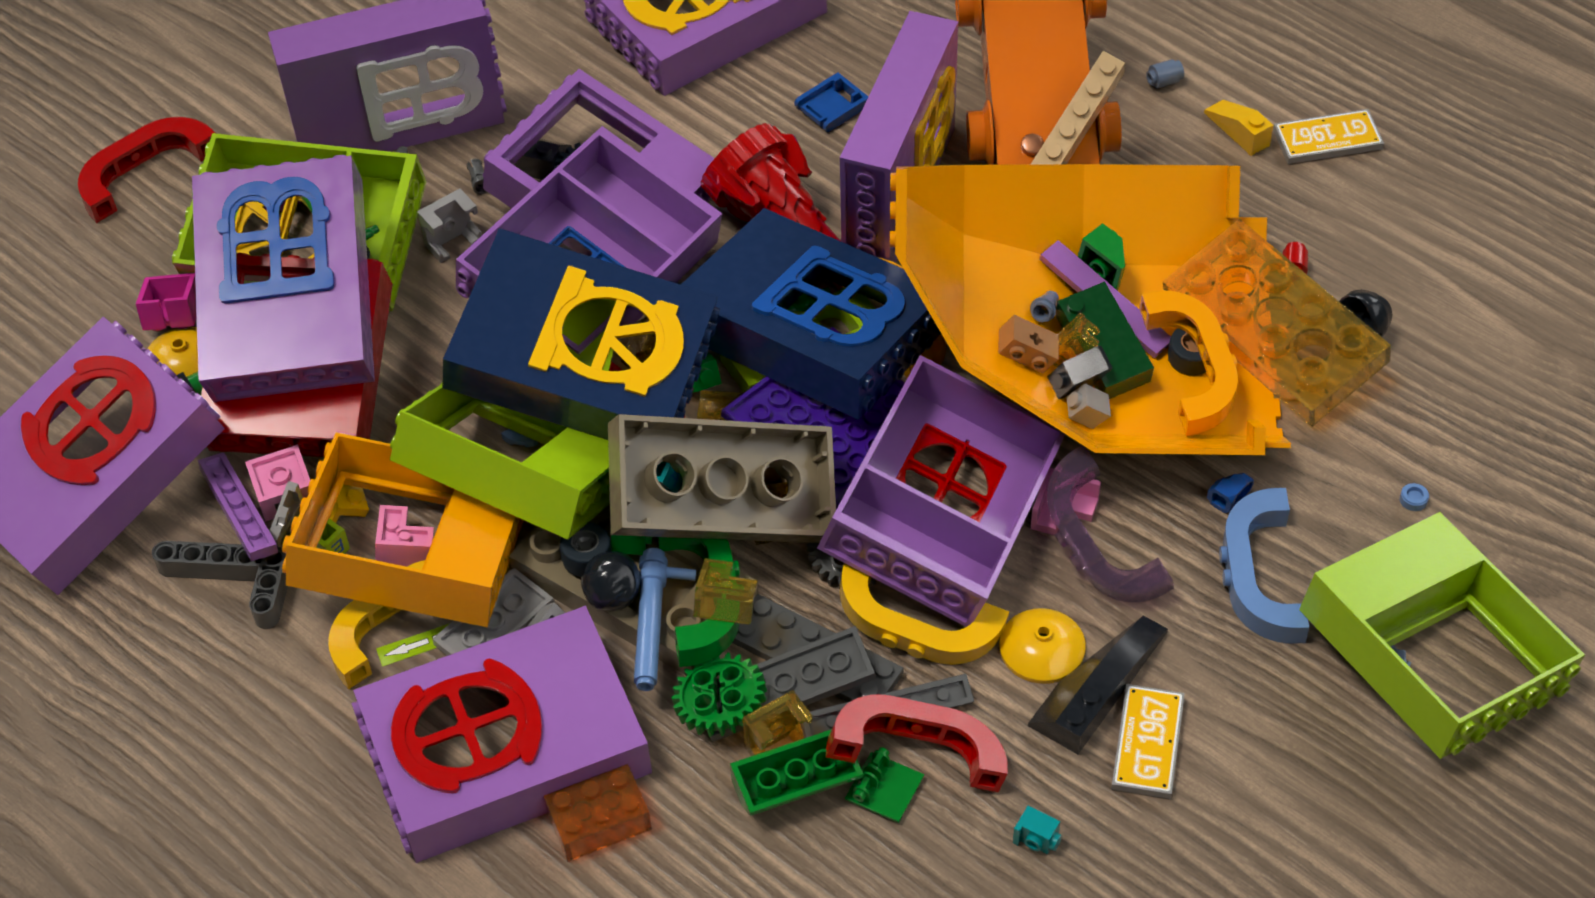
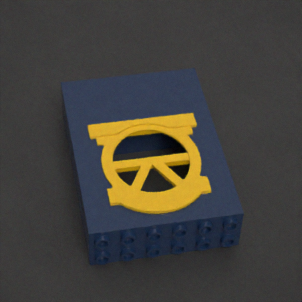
M499 228L443 357L442 388L608 440V422L618 414L684 418L686 404L690 403L694 391V382H697L700 376L702 360L706 359L709 350L710 338L714 337L718 323L716 322L720 313V308L716 307L718 296ZM595 299L616 301L590 367L579 361L568 350L563 340L562 327L567 315L584 302ZM627 305L639 309L649 319L648 322L620 326ZM655 333L656 344L650 357L642 363L617 338ZM612 348L631 369L604 371L603 367L610 349Z

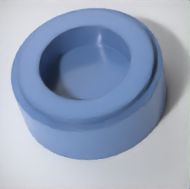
M1411 483L1402 488L1400 503L1404 508L1410 511H1420L1426 507L1429 492L1424 486Z

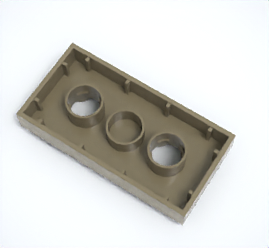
M618 414L608 422L611 535L820 543L836 511L832 427ZM659 463H670L673 470L681 474L683 485L679 492H669L660 485L656 475V468ZM767 468H774L781 478L787 480L788 493L786 497H777L767 489L764 481V472Z

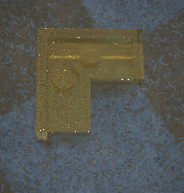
M705 558L695 588L693 617L751 624L758 580L731 577L733 562Z

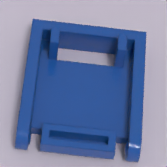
M837 72L796 98L794 105L820 127H823L826 132H830L860 113L869 96ZM843 89L851 96V103L838 92Z

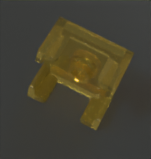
M794 690L743 717L745 749L750 756L765 752L764 749L787 736L793 742L804 739L801 724L804 722L810 724L812 722V714Z

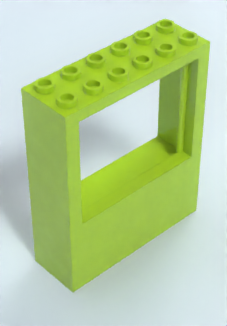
M442 383L420 399L415 400L405 409H401L397 414L395 420L397 425L396 434L390 443V448L392 449L391 461L567 540L610 504L609 446L606 439L443 389ZM474 413L545 445L521 463L453 433L449 429Z
M1441 512L1314 573L1299 609L1440 759L1451 753L1457 755L1467 744L1471 742L1476 744L1483 740L1489 732L1502 730L1509 721L1522 719L1534 707L1537 709L1542 708L1554 696L1557 698L1562 697L1569 691L1571 679L1580 672L1581 667L1579 665L1585 657V654ZM1467 607L1535 678L1459 719L1391 646Z

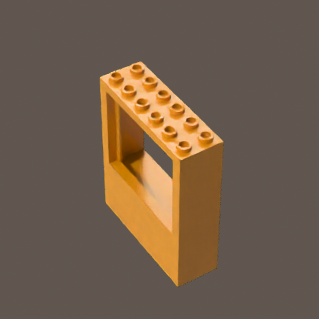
M335 433L332 442L326 444L324 460L318 462L316 478L310 480L308 497H303L301 500L300 515L293 518L291 535L286 536L283 542L282 552L286 553V557L283 562L282 573H286V586L488 628L510 563L509 555L515 549L524 520L391 461L392 449L389 443ZM343 484L446 505L422 570L316 548Z

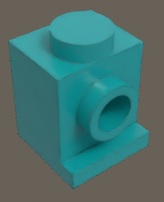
M1028 805L1014 827L1013 844L1018 846L1020 842H1023L1031 850L1041 851L1048 855L1050 850L1055 851L1061 842L1062 834H1059L1060 821Z

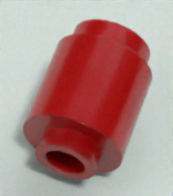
M1290 242L1282 252V274L1291 280L1302 279L1308 273V250L1301 242Z

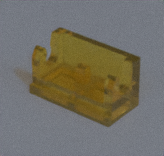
M1079 313L1057 334L1059 335V360L1053 364L1055 367L1098 346L1099 341L1088 330L1094 335H1098L1100 330L1086 319L1084 314Z

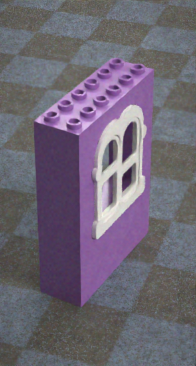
M399 0L268 32L297 142L393 151L401 146L409 147L505 123L503 113L507 112L504 98H500L501 95H504L501 81H497V78L501 77L498 63H494L498 59L495 45H491L492 41H495L492 27H488L492 19L489 9L484 8L486 6L485 0ZM451 57L459 62V69L453 76L435 81L430 80L427 63L430 60ZM409 65L417 66L420 80L418 85L382 94L379 93L375 78L378 73ZM447 87H458L465 93L422 104L421 101L422 94ZM402 98L411 99L412 107L383 114L382 105L384 103Z

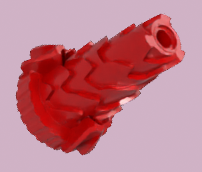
M769 123L756 125L740 134L723 148L709 164L702 176L701 188L717 206L727 207L730 213L741 220L749 222L762 209L766 208L841 241L824 222L827 218L813 204L811 195L801 184L799 177L808 178L812 171L808 167L805 155L793 134H782L775 126Z

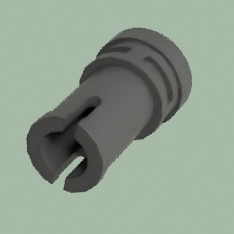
M471 159V163L468 162L466 166L471 176L472 188L477 194H486L488 192L483 189L484 168L482 162L479 159Z

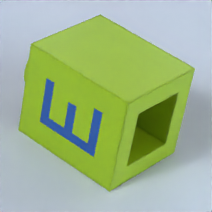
M328 519L316 548L345 554L350 549L345 529L331 519Z

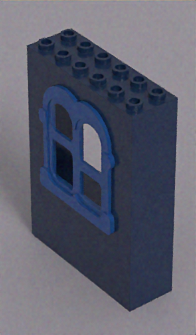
M766 208L762 209L681 284L718 296L716 307L720 308V313L716 322L718 324L714 337L710 338L709 350L858 420L873 408L875 402L881 396L887 394L890 386L896 380H900L904 372L917 362L919 356L925 350L931 348L939 335H942L903 268ZM820 277H823L846 287V289L839 295H832L812 285ZM804 293L818 299L802 315H797L787 310ZM856 293H859L884 305L877 309H865L850 303L849 300ZM831 305L860 318L863 326L856 333L840 334L812 320L826 306Z

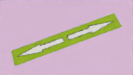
M449 624L376 648L382 667L437 648L434 646L433 638Z

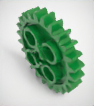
M727 652L722 659L718 656L714 660L701 665H694L695 669L693 670L685 668L686 677H677L679 685L673 686L675 694L672 696L673 707L681 724L686 723L689 731L696 728L698 735L707 730L709 737H712L717 730H719L721 736H724L726 729L736 733V725L738 724L746 728L745 720L755 721L754 711L762 712L761 703L767 701L765 693L768 692L766 682L758 665H752L750 658L743 661L741 654L732 659L730 652ZM718 675H720V677H719V681H720V684H721L720 697H721V702H722V707H723V712L720 713V714H719L720 707H719V704H718V700H719V690H718V687H717V679H716Z

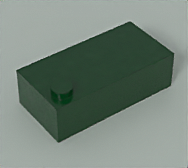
M1105 281L1057 301L1055 317L1076 354L1079 355L1094 347L1102 346L1113 368L1094 385L1096 389L1109 394V399L1151 382L1154 366Z

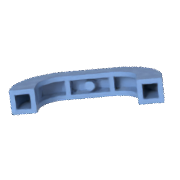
M1286 488L1259 490L1237 502L1228 515L1223 546L1219 548L1220 563H1225L1222 575L1223 585L1228 586L1231 605L1237 617L1251 631L1276 642L1306 643L1309 622L1299 610L1302 603L1283 604L1272 601L1261 593L1256 584L1249 536L1260 528L1286 526L1290 512Z

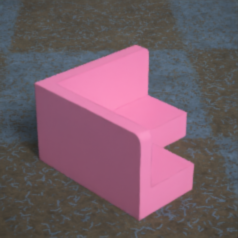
M1049 468L1032 509L1031 529L1057 536L1065 515L1092 522L1099 501L1101 482Z
M380 505L375 542V560L406 567L425 560L433 541L434 527L407 526L408 506Z

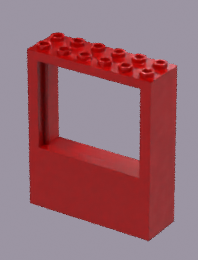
M236 253L237 281L239 284H244V281L262 282L270 279V254L250 256L246 253ZM296 255L281 257L282 277L284 278L309 276L315 272V257L313 259L301 258ZM367 259L375 381L213 402L205 389L202 388L201 396L221 416L218 421L225 428L207 446L209 451L271 454L298 445L302 456L324 457L326 444L332 442L335 433L370 439L393 286L382 262L375 259Z

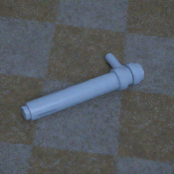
M658 548L646 549L639 561L640 600L634 683L637 689L641 691H650L657 684L663 588L666 586L667 578L695 581L696 570L667 567L668 559L665 556V552Z

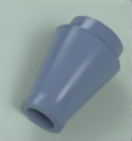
M1047 291L1044 295L1033 300L1030 306L1032 317L1039 322L1052 320L1056 313L1057 301H1059L1058 294L1054 291Z

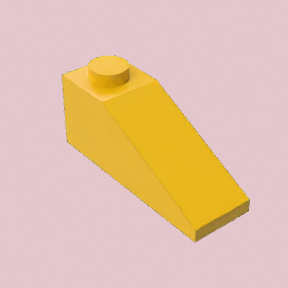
M1221 100L1204 109V114L1250 156L1270 146L1274 125L1258 110L1226 100Z

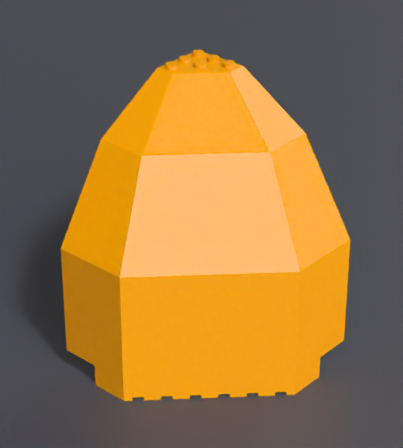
M1127 164L940 165L896 167V173L890 174V191H896V201H890V219H895V231H890V248H895L896 257L961 368L1094 453L1265 455V448H1291V442L1283 436L1282 428H1277L1276 420L1281 419L1279 398H1274L1273 390L1278 389L1276 369H1271L1270 361L1275 360L1273 340H1268L1267 332H1272L1270 312H1265L1264 304H1269L1268 284H1262V277H1266L1267 217H1239L1240 166ZM1103 223L1123 239L1125 269L1118 292L1138 309L1140 308L1141 294L1153 291L1180 292L1204 303L1217 318L1222 332L1227 334L1230 353L1234 354L1237 359L1238 384L1233 407L1225 420L1209 431L1185 436L1178 417L1180 399L1204 394L1212 386L1207 372L1199 375H1186L1173 368L1168 360L1169 347L1155 359L1146 352L1154 366L1151 382L1109 399L1110 418L1094 429L1069 419L1067 398L1058 399L1047 376L1061 363L1077 356L1057 318L1054 316L1048 322H1039L1032 317L1030 306L1033 300L1044 295L1047 291L1056 292L1059 300L1078 292L1040 260V256L1044 251L1059 240L1078 256L1082 239ZM1013 315H1017L1059 335V360L1043 374L998 354L999 329ZM1161 327L1170 336L1178 329L1175 327Z

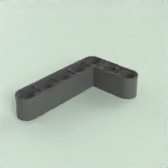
M161 541L153 547L152 557L162 576L255 581L249 607L256 625L262 629H270L278 624L288 588L286 586V573H282L286 553L282 552L281 547L277 546L278 553L254 561L250 560L242 544Z

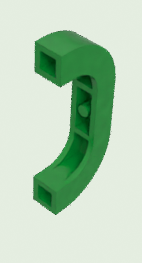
M657 537L659 549L663 551H691L699 555L707 565L715 611L707 620L701 623L675 627V647L679 667L708 662L718 657L732 644L739 629L740 600H744L743 584L737 583L736 577H740L738 560L733 561L727 539Z

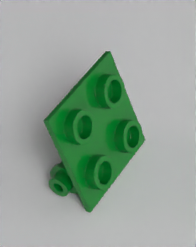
M880 747L879 750L869 754L861 769L864 777L854 781L845 800L899 823L925 774L890 760V752Z

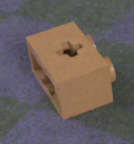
M1013 315L999 329L998 354L1043 374L1059 360V335L1017 315Z

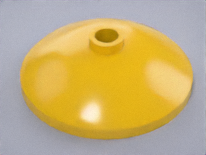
M197 327L169 330L158 336L147 348L176 375L184 372L185 376H189L198 371Z
M1036 608L1023 611L1006 623L1000 636L999 649L1003 662L1016 676L1033 683L1049 684L1061 681L1082 664L1086 643L1082 630L1069 616L1052 609Z

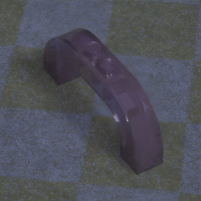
M1083 445L1067 454L1058 463L1051 475L1047 489V502L1052 522L1057 530V533L1054 534L1062 549L1067 547L1072 555L1069 559L1076 571L1082 570L1090 583L1101 593L1124 602L1153 600L1174 589L1173 579L1159 558L1134 570L1118 569L1106 561L1072 508L1073 499L1077 491L1086 483L1100 476L1099 467Z

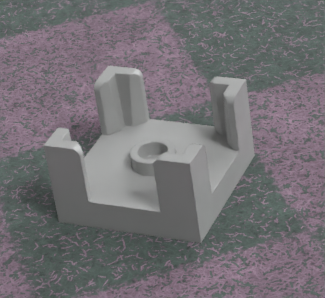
M461 188L417 211L424 245L440 263L450 258V254L441 246L442 244L462 234L472 245L482 236V232L471 221L469 214L472 212L476 215L478 213L477 206Z

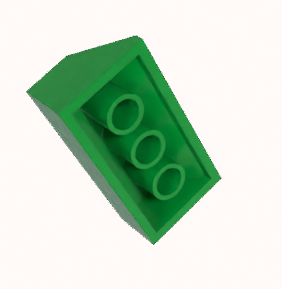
M831 730L730 763L732 784L741 806L750 816L863 778L864 774L857 760L855 763L826 757L827 740Z

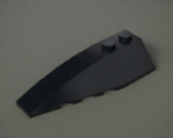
M1143 615L1059 681L1029 721L1028 726L1078 755L1126 690V684L1131 683L1164 638L1168 628Z

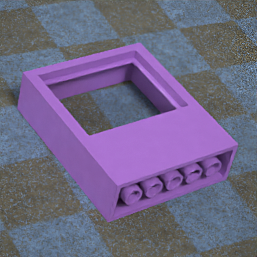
M578 69L573 75H568L557 90H552L547 99L541 105L538 104L526 120L522 119L516 126V129L510 135H505L500 144L494 150H489L484 157L483 189L510 208H513L539 184L538 181L513 164L572 107L578 104L643 147L644 149L640 152L641 155L708 203L711 200L709 195L701 188L700 182L707 167L714 158L581 69ZM567 238L562 242L575 252L587 256L592 255L587 248L573 238Z

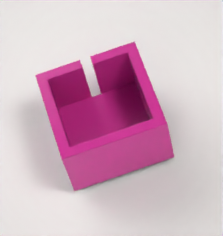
M195 273L145 277L135 304L142 330L161 331L169 325L171 328L185 329L195 325L197 318Z

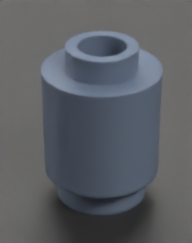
M1167 60L1150 65L1146 78L1150 85L1158 89L1178 83L1180 79H1183L1184 68L1179 60Z

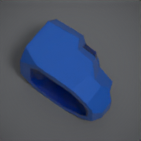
M1245 473L1233 474L1218 479L1208 490L1207 499L1212 506L1223 513L1230 512L1237 502L1248 495L1253 487L1254 479Z

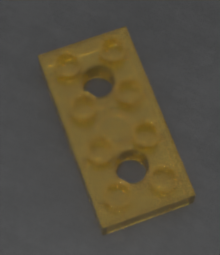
M1238 219L1163 281L1164 291L1184 293L1204 303L1217 318L1222 332L1227 334L1230 353L1236 356L1237 362L1311 427L1390 362L1391 345L1241 219ZM1235 282L1247 283L1254 288L1248 294L1243 292L1226 294L1223 291L1226 286ZM1316 345L1325 348L1329 354L1324 359L1313 356L1302 359L1297 355V352L1306 346Z

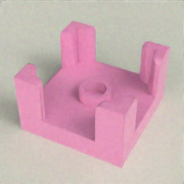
M298 445L245 462L265 522L275 518L277 511L274 504L280 503L288 481L299 484L302 497H308L310 477Z

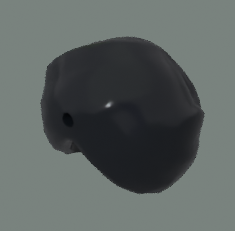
M1362 289L1353 290L1342 297L1333 312L1335 327L1341 338L1348 343L1361 346L1377 343L1387 332L1393 316L1392 308L1384 297L1375 292Z
M617 551L604 552L594 556L587 563L581 578V587L586 600L591 606L600 611H618L628 607L635 600L640 587V574L635 562L627 554Z

